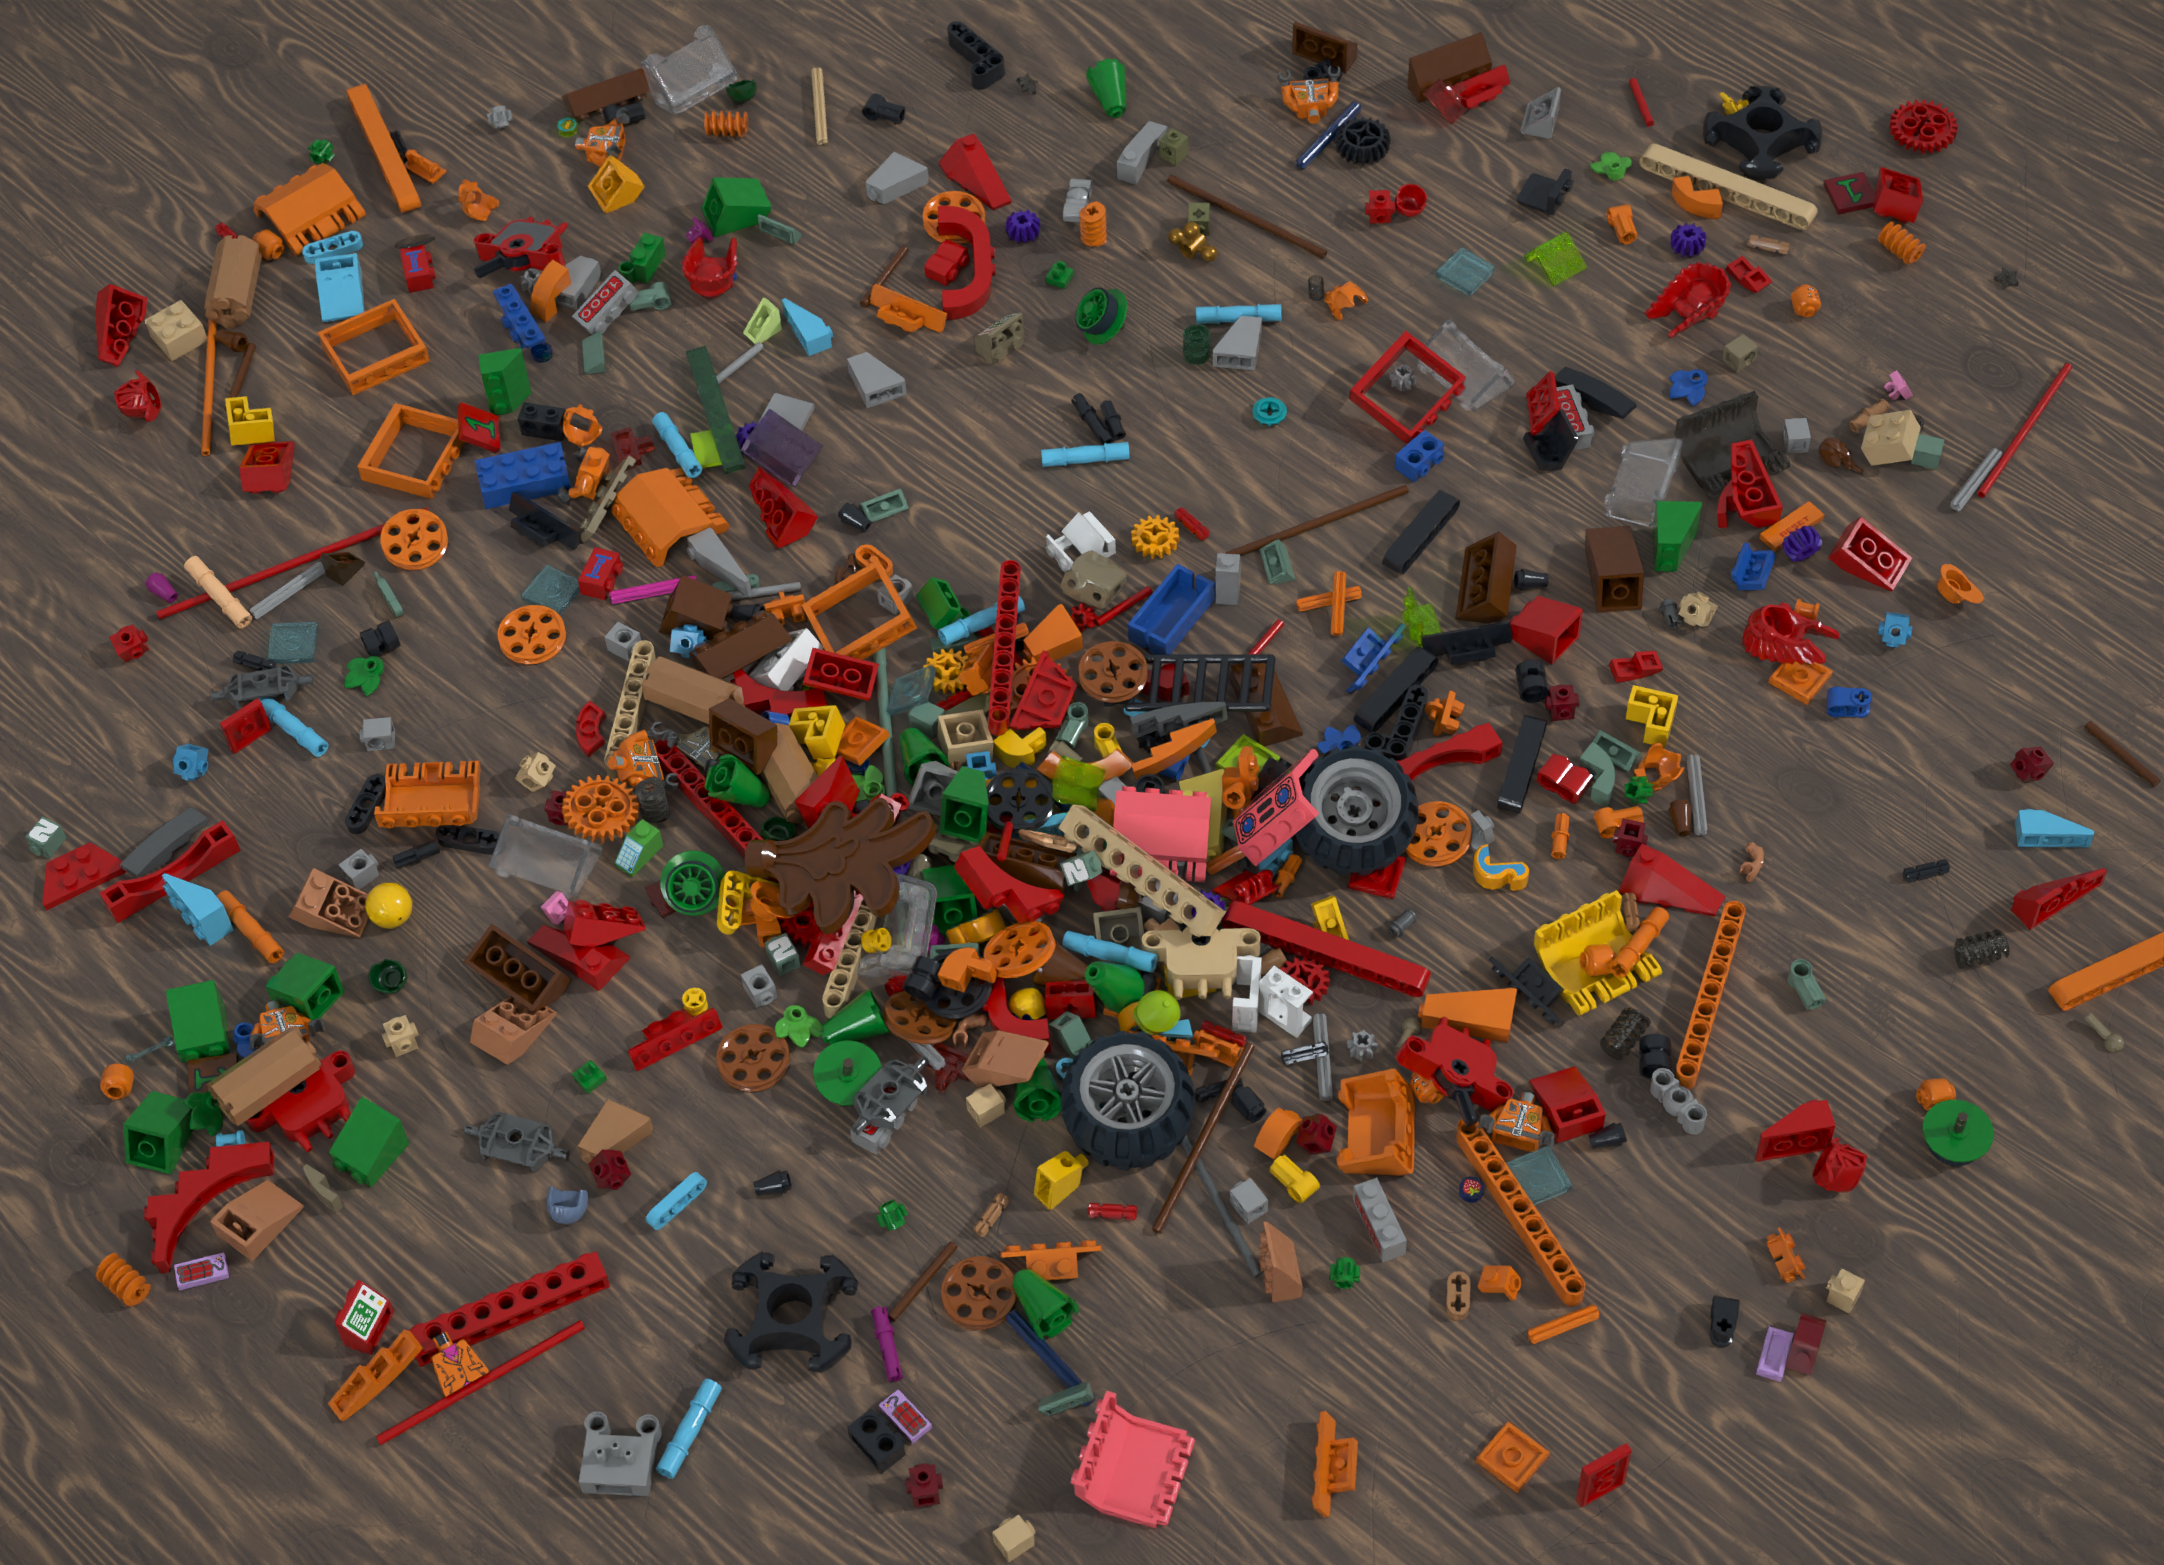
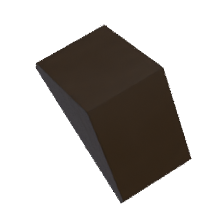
M350 552L322 553L320 556L326 576L342 586L365 564V561Z

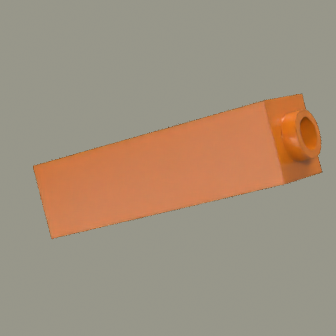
M1506 988L1426 994L1425 1004L1420 1003L1418 1017L1422 1018L1421 1028L1434 1030L1438 1026L1440 1018L1447 1017L1448 1026L1460 1032L1463 1028H1468L1469 1036L1508 1042L1517 989Z

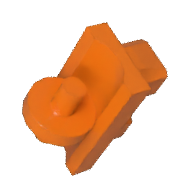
M783 591L778 592V599L764 604L765 611L773 613L782 626L785 624L784 618L793 617L794 622L805 620V611L802 607V604L805 603L803 594L785 597Z
M1451 690L1448 692L1446 699L1441 701L1435 698L1434 701L1428 702L1425 705L1424 710L1429 715V719H1436L1432 732L1436 736H1439L1442 731L1454 735L1459 727L1460 722L1450 718V715L1458 718L1465 704L1456 700V693Z

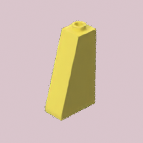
M1224 769L1179 781L1183 795L1192 796L1193 791L1207 792V797H1211L1207 862L1224 851L1225 835L1221 831L1226 823L1227 806L1222 800V775Z

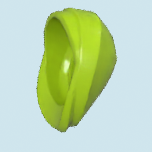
M1156 990L1147 993L1141 998L1134 1009L1133 1016L1141 1030L1147 1034L1155 1035L1169 1031L1177 1025L1180 1019V1007L1177 1000L1171 994L1162 990Z

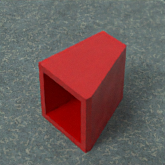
M1537 596L1532 602L1526 603L1518 616L1515 615L1510 620L1512 639L1553 665L1580 637L1583 609Z

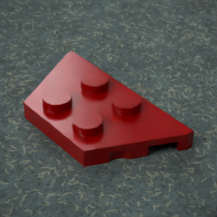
M1045 650L1041 653L1009 725V729L1024 730L1037 729L1039 727L1044 729L1060 728L1077 689V684L1070 677L1066 676L1064 670L1059 664L1056 665Z
M89 842L47 862L42 902L46 911L126 873L125 870L120 868V864L123 861Z

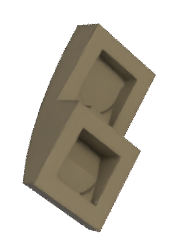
M306 1164L303 1169L314 1193L326 1207L337 1214L343 1207L339 1196L329 1190L330 1186L325 1175Z

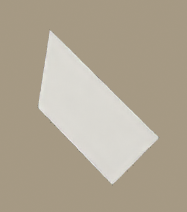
M1078 512L1061 532L1081 554L1093 550L1102 555L1105 540Z

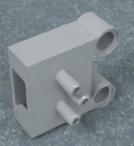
M598 1411L590 1413L585 1419L587 1433L579 1477L582 1493L650 1497L657 1444L662 1439V1431L658 1419L654 1415H643L636 1423L639 1437L611 1435V1428L605 1414ZM597 1425H603L599 1430H592ZM648 1428H655L651 1433H644Z

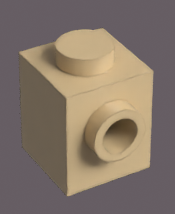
M991 1083L985 1087H979L973 1094L966 1097L967 1110L980 1128L1005 1114L1004 1103L1006 1099L999 1089L996 1091Z
M1841 1269L1838 1276L1832 1275L1826 1289L1830 1291L1826 1302L1850 1314L1861 1295L1865 1280Z
M1017 1515L1013 1519L1007 1518L999 1525L998 1529L993 1531V1540L1006 1560L1010 1562L1035 1545L1034 1534L1036 1532L1028 1520L1024 1522L1020 1515Z

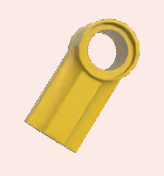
M1109 723L1098 724L1094 729V746L1100 752L1101 757L1108 756L1116 748L1122 751L1115 737L1113 726Z
M1286 1155L1279 1156L1270 1167V1173L1286 1186L1289 1195L1299 1204H1302L1320 1188V1184L1313 1174L1308 1171L1303 1172Z

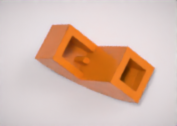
M1690 176L1673 178L1671 194L1681 208L1699 217L1721 219L1723 203L1719 189L1694 191Z
M552 260L542 271L534 286L530 301V312L546 323L558 313L554 298L571 284L568 268Z
M729 898V905L736 907L735 901ZM743 898L740 926L756 924L760 947H765V942L771 938L782 935L777 918L771 922L764 921L752 911L750 907L751 900Z

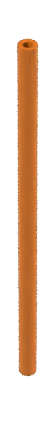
M208 319L201 448L203 456L210 455L217 326V323L211 319Z

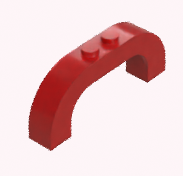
M938 206V236L955 235L962 237L970 243L973 250L974 279L971 284L959 290H942V311L947 313L946 320L962 319L979 311L989 299L992 276H996L995 264H991V259H995L994 247H990V236L985 223L976 214L956 206Z
M1034 932V933H1032L1030 936H1034V935H1036L1038 932ZM1016 935L1010 936L1008 939H1012ZM997 951L993 955L999 954L1001 951ZM1005 963V964H1003L1001 967H1005V966H1007L1009 963ZM997 976L989 999L983 1005V1012L988 1011L992 1031L999 1030L1047 1041L1049 1044L1044 1053L1052 1052L1047 1018L1021 1020L1013 1016L1008 1010L1005 978ZM980 979V985H983L985 980Z

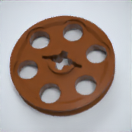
M1108 641L1097 644L1085 652L1079 663V681L1082 688L1088 695L1099 701L1117 703L1129 700L1143 689L1147 681V663L1144 656L1138 649L1124 642ZM1115 651H1123L1125 655L1123 657H1115L1113 653ZM1099 655L1103 658V660L1100 662H1094L1091 660V658L1093 656ZM1110 663L1112 665V670L1116 672V680L1114 679V674H1112V672L1110 671ZM1131 664H1139L1141 668L1139 670H1131L1129 666ZM1093 673L1097 677L1094 680H1087L1085 675ZM1130 681L1135 686L1133 688H1125L1123 684ZM1109 686L1113 689V691L1110 693H1103L1101 691V688Z
M905 991L892 995L887 1000L883 1012L884 1023L891 1032L904 1040L918 1044H937L947 1040L953 1034L956 1019H948L936 1015L928 1008L925 1001L919 1000ZM942 1000L938 1006L941 1009H945L950 1005ZM912 1001H918V1002H920L921 1004H916V1003H913ZM893 1007H899L902 1010H896ZM896 1022H902L906 1025H899ZM938 1024L944 1025L947 1028L939 1027ZM919 1031H925L928 1034H922Z
M749 1024L734 1029L723 1038L717 1049L716 1061L722 1079L729 1086L744 1092H758L774 1086L784 1077L789 1068L790 1053L785 1038H777L775 1029L761 1024ZM768 1035L773 1039L770 1043L763 1044L760 1042V1038ZM740 1036H746L749 1039L745 1044H737L735 1042ZM775 1053L784 1055L781 1061L771 1060L772 1055ZM732 1054L736 1058L731 1063H725L722 1060L723 1057ZM753 1055L757 1057V1060L753 1061V1059H749V1056ZM764 1071L771 1074L770 1078L766 1080L758 1078V1075ZM738 1072L747 1074L746 1078L741 1081H737L733 1077Z
M975 1256L956 1263L945 1275L941 1286V1298L945 1312L956 1324L971 1330H986L1000 1325L1006 1320L1007 1314L1014 1310L1017 1303V1294L1012 1286L1014 1275L1005 1264L990 1257ZM967 1267H972L976 1270V1273L972 1277H965L962 1271ZM991 1269H998L1001 1275L997 1279H991L987 1276V1273ZM952 1286H957L961 1289V1293L957 1296H950L947 1290ZM981 1289H983V1290H984V1296L981 1295V1294H979V1295L976 1297V1296H975V1290L979 1292V1291H981ZM1001 1290H1009L1012 1294L1007 1300H1001L997 1295ZM962 1307H968L972 1312L968 1317H960L957 1314L958 1310ZM986 1309H993L997 1312L993 1319H986L982 1314Z

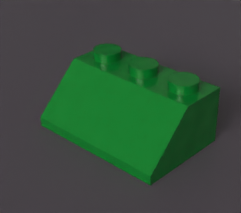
M516 348L478 355L481 377L490 412L494 415L513 413L532 393L522 349Z

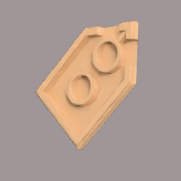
M1024 829L1018 831L1021 839L1045 847L1070 853L1076 852L1077 848L1082 847L1077 842L1073 843L1058 835Z

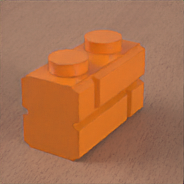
M990 644L974 650L959 673L958 678L964 685H967L966 688L972 695H977L981 692L986 694L991 690L994 649Z

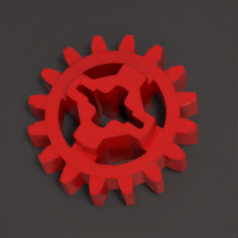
M1307 956L1303 957V961H1299L1297 957H1294V963L1287 960L1285 968L1280 967L1281 971L1313 991V994L1306 1000L1310 1005H1313L1314 999L1319 1002L1322 1001V994L1327 995L1328 987L1330 986L1329 971L1324 970L1323 963L1316 965V958H1313L1310 962L1307 961Z

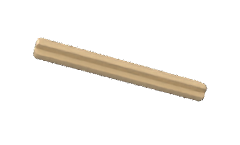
M818 67L811 70L817 144L825 145L828 142L823 73L822 69Z

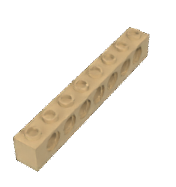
M1073 804L1059 826V829L1065 833L1064 837L1067 840L1080 844L1082 846L1081 850L1085 853L1095 850L1103 867L1109 870L1113 869L1118 873L1117 877L1126 883L1130 882L1135 886L1134 890L1153 899L1152 903L1156 907L1169 911L1171 913L1170 917L1178 923L1186 924L1189 927L1188 931L1197 937L1211 936L1226 913L1085 806ZM1088 827L1089 835L1086 837L1085 830ZM1106 840V842H1107V847H1106V849L1104 850V849H1103V842ZM1122 853L1124 854V857H1125V860H1124L1123 863H1121V861H1120V857H1121ZM1140 866L1142 868L1141 877H1139L1138 875V869ZM1159 880V881H1160V888H1159V890L1157 891V889H1156V882ZM1176 893L1178 895L1177 904L1174 903V895ZM1193 907L1196 908V916L1194 918L1192 916Z

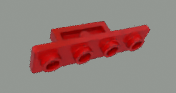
M1500 65L1436 92L1434 95L1439 112H1445L1457 106L1472 109L1478 107L1482 101L1488 102L1496 99V95L1503 93L1502 87L1510 84L1506 66Z
M713 1007L694 1017H691L685 1009L672 1012L669 1017L661 1021L652 1022L647 1028L641 1030L646 1041L630 1048L628 1054L634 1068L639 1071L721 1030L723 1026L717 1011Z

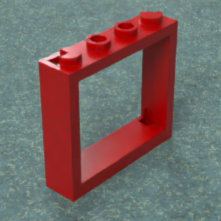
M1405 331L1350 389L1349 400L1408 444L1427 426L1431 427L1437 421V415L1441 411L1445 412L1452 404L1451 400L1455 396L1459 397L1466 388L1464 386L1466 376L1409 332ZM1406 350L1453 385L1411 431L1364 395Z

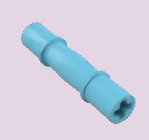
M1281 304L1196 307V324L1235 323L1240 316L1262 318V322L1281 321Z
M660 412L656 414L652 419V423L659 432L661 439L666 442L670 451L676 457V462L681 466L687 477L695 478L699 476L702 472V466L696 459L694 452L688 448L685 440L678 433L677 426L673 424L667 413Z
M1128 442L1041 450L1043 467L1130 459Z
M1020 596L1018 598L1017 614L1025 610L1024 602ZM998 602L994 603L992 607L976 612L963 620L958 619L956 622L938 629V635L943 645L947 646L962 638H967L969 634L996 623Z
M272 697L258 698L263 704L269 721L276 723L287 734L295 738L300 746L305 747L314 756L320 757L325 754L329 746L328 742L315 733L311 727H306L297 717L289 713L284 705L279 704Z
M1067 931L1062 941V946L1068 951L1080 953L1086 957L1091 955L1150 973L1155 970L1157 965V954L1139 950L1133 946L1128 948L1113 942L1095 939L1091 935L1087 936Z
M704 1379L695 1397L690 1401L689 1410L679 1424L672 1441L668 1442L667 1448L656 1467V1470L661 1475L673 1479L685 1457L688 1456L689 1447L699 1433L706 1416L711 1413V1409L722 1390V1387L715 1381Z

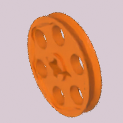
M947 191L931 198L923 210V225L928 235L938 242L942 243L946 239L957 244L968 242L964 238L955 235L938 236V218L931 220L928 216L932 214L938 216V206H941L939 203L942 201H948L950 203L948 206H956L973 212L985 223L984 207L971 194L961 191ZM969 202L971 205L963 207L960 203Z
M408 509L395 514L385 523L381 531L380 541L383 553L390 563L405 570H421L432 566L441 559L447 549L448 535L444 523L434 513L423 509ZM411 517L419 519L418 523L414 525L408 524L407 521ZM432 524L439 526L435 532H429L427 528ZM393 528L401 530L396 536L390 535L389 531ZM418 536V540L410 541V538L415 539ZM432 543H437L440 545V548L436 551H431L428 549V546ZM393 547H400L402 549L399 554L393 555L390 553ZM418 554L421 556L418 562H411L409 560L412 555Z
M527 605L515 609L502 620L498 628L497 637L500 648L507 658L516 663L532 665L553 658L562 649L566 640V630L561 616L553 609L542 605ZM523 615L530 616L528 621H519V618ZM544 617L552 618L548 623L541 622V619ZM533 627H534L535 633H534V634L532 635V637L530 638V639H531V641H530V640H529V636H531V634L533 633ZM508 630L516 631L513 636L508 637L504 635ZM552 633L560 634L556 639L548 638ZM516 646L523 647L522 651L514 653L511 650ZM537 648L545 649L542 654L533 653Z
M1433 801L1419 805L1418 817L1422 816L1426 818V821L1423 824H1417L1414 836H1418L1420 841L1416 844H1409L1405 850L1408 856L1422 865L1432 867L1445 866L1460 859L1467 852L1472 841L1471 823L1466 813L1458 806L1448 802ZM1441 810L1449 813L1445 818H1438L1436 816ZM1456 824H1463L1466 826L1465 829L1461 832L1453 830V827ZM1433 832H1435V833H1439V832H1440L1441 835L1438 836L1437 834H1435V835L1433 836L1432 833H1433ZM1451 843H1456L1460 847L1456 851H1449L1447 846ZM1429 849H1433L1437 852V854L1431 858L1426 857L1424 855L1425 851Z
M1027 921L1022 924L1016 923L1002 929L990 939L984 950V959L993 963L998 977H1021L1042 967L1053 955L1056 942L1050 928L1041 922ZM1034 932H1039L1034 936H1030ZM1016 935L1014 938L1008 939L1010 936ZM1042 944H1047L1042 948H1038ZM1001 951L999 954L993 955L995 952ZM1032 959L1029 963L1023 964L1025 961ZM1009 963L1007 966L1001 967L1003 964Z

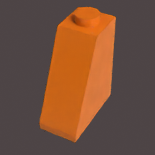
M1062 604L1057 605L1024 639L1022 654L1027 662L1031 663L1032 657L1038 662L1043 650L1047 651L1053 661H1056L1083 649L1082 634Z

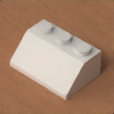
M807 628L789 632L788 634L791 636L792 641L766 654L748 676L766 687L782 691H792L794 688L793 684L804 677L812 647L821 650L824 647Z

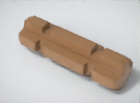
M1753 234L1749 236V247L1756 248L1758 246L1761 250L1779 251V254L1784 255L1789 251V242L1781 241L1779 243L1776 239L1758 238L1759 236Z
M1624 893L1622 901L1625 921L1627 922L1626 929L1628 931H1637L1640 922L1636 895L1634 893Z
M997 1193L993 1199L994 1202L989 1204L980 1217L981 1220L977 1221L974 1225L973 1232L980 1237L986 1236L989 1231L988 1228L993 1226L1002 1213L1001 1210L1005 1209L1009 1203V1198L1006 1195Z

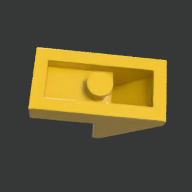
M1332 895L1311 904L1316 921L1312 922L1315 929L1349 940L1336 897Z

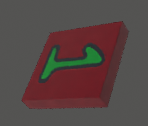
M1864 172L1824 180L1823 185L1837 214L1873 207L1875 193Z

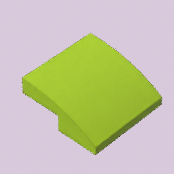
M733 426L690 434L695 457L702 468L740 462Z

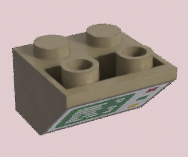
M1020 312L1008 314L976 335V351L993 365L997 361L1004 359L1006 355L1015 349H1019L1025 343L1023 314Z

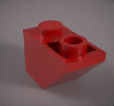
M1167 663L1161 667L1158 699L1167 702L1171 701L1175 663ZM1147 670V681L1140 691L1141 693L1149 695L1152 670ZM1184 671L1180 698L1189 695V681Z

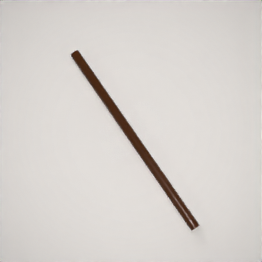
M1169 175L1167 182L1322 258H1325L1327 255V250L1178 177Z
M1406 485L1230 550L1226 554H1239L1240 556L1248 554L1277 539L1280 541L1407 494L1409 493Z
M1245 1044L1152 1227L1155 1233L1161 1234L1255 1048L1253 1044Z

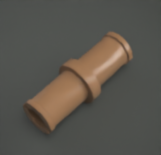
M1881 398L1870 408H1864L1859 416L1848 422L1850 430L1853 433H1858L1867 426L1870 416L1883 414L1890 410L1888 402Z

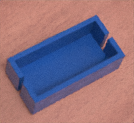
M561 442L475 460L486 509L509 505L513 492H518L527 499L532 500L558 494V489L562 486L568 491L571 488Z
M1177 564L1128 623V641L1144 649L1148 646L1149 651L1153 654H1171L1215 600V582L1198 574L1196 576L1195 591L1194 572Z

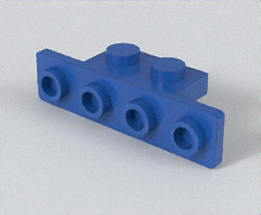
M512 284L493 291V295L502 309V324L505 329L509 328V334L514 343L517 342L521 349H528L546 341L545 336Z
M1403 623L1399 625L1385 641L1369 627L1361 634L1341 659L1357 675L1346 689L1348 693L1355 689L1359 691L1366 684L1367 680L1365 677L1368 674L1372 675L1380 665L1377 662L1380 658L1384 660L1392 651L1389 647L1392 643L1394 645L1397 644L1404 634L1401 632L1406 625Z

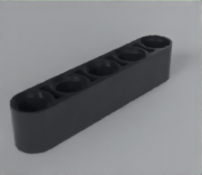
M1439 490L1387 550L1383 557L1382 565L1401 575L1405 574L1455 515L1460 506V500Z
M1420 646L1416 647L1361 705L1354 716V722L1371 733L1377 732L1403 704L1408 689L1413 685H1421L1434 671L1439 658Z
M1524 715L1500 792L1497 808L1521 814L1544 738L1547 720Z

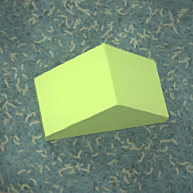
M763 298L743 333L754 344L762 343L782 330L779 309L768 299Z

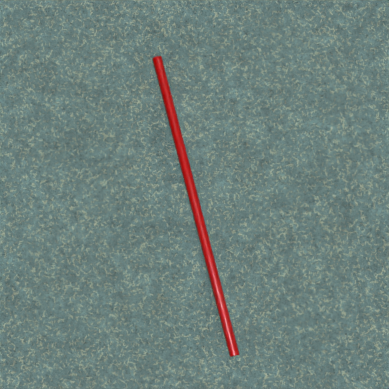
M411 517L408 519L407 523L409 524L419 519L417 517ZM385 523L224 586L229 592H233L320 558L322 553H334L381 534ZM205 592L156 611L160 620L210 601L212 598Z

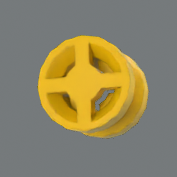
M878 928L863 932L861 939L863 949L869 954L889 950L891 946L889 931L885 928Z
M690 988L685 991L682 1001L684 1009L691 1017L708 1010L706 994L702 989Z

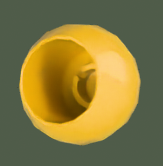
M382 883L369 892L366 898L365 910L369 919L375 925L381 928L394 929L400 927L409 919L412 913L413 901L407 889L397 883Z

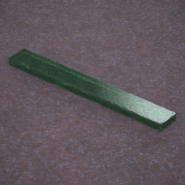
M702 346L688 350L686 355L724 473L729 474L746 469L707 347Z

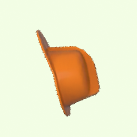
M1951 564L1941 566V577L1937 582V588L1948 602L1960 603L1964 600L1971 603L1983 602L1984 597L1980 590L1968 580L1960 569Z
M759 881L753 883L750 887L752 895L750 907L754 914L764 921L771 922L777 917L791 918L796 915H788L784 912L779 903L780 890L774 885Z

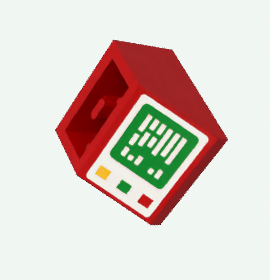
M357 1280L354 1287L350 1288L347 1293L344 1307L335 1316V1326L344 1346L372 1355L394 1310L390 1300L364 1282Z

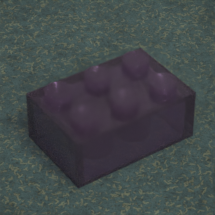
M769 408L746 439L741 451L795 488L818 457L823 445Z

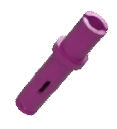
M875 1307L871 1310L876 1329L874 1335L879 1341L887 1381L898 1382L904 1377L894 1343V1328L890 1326L887 1307Z

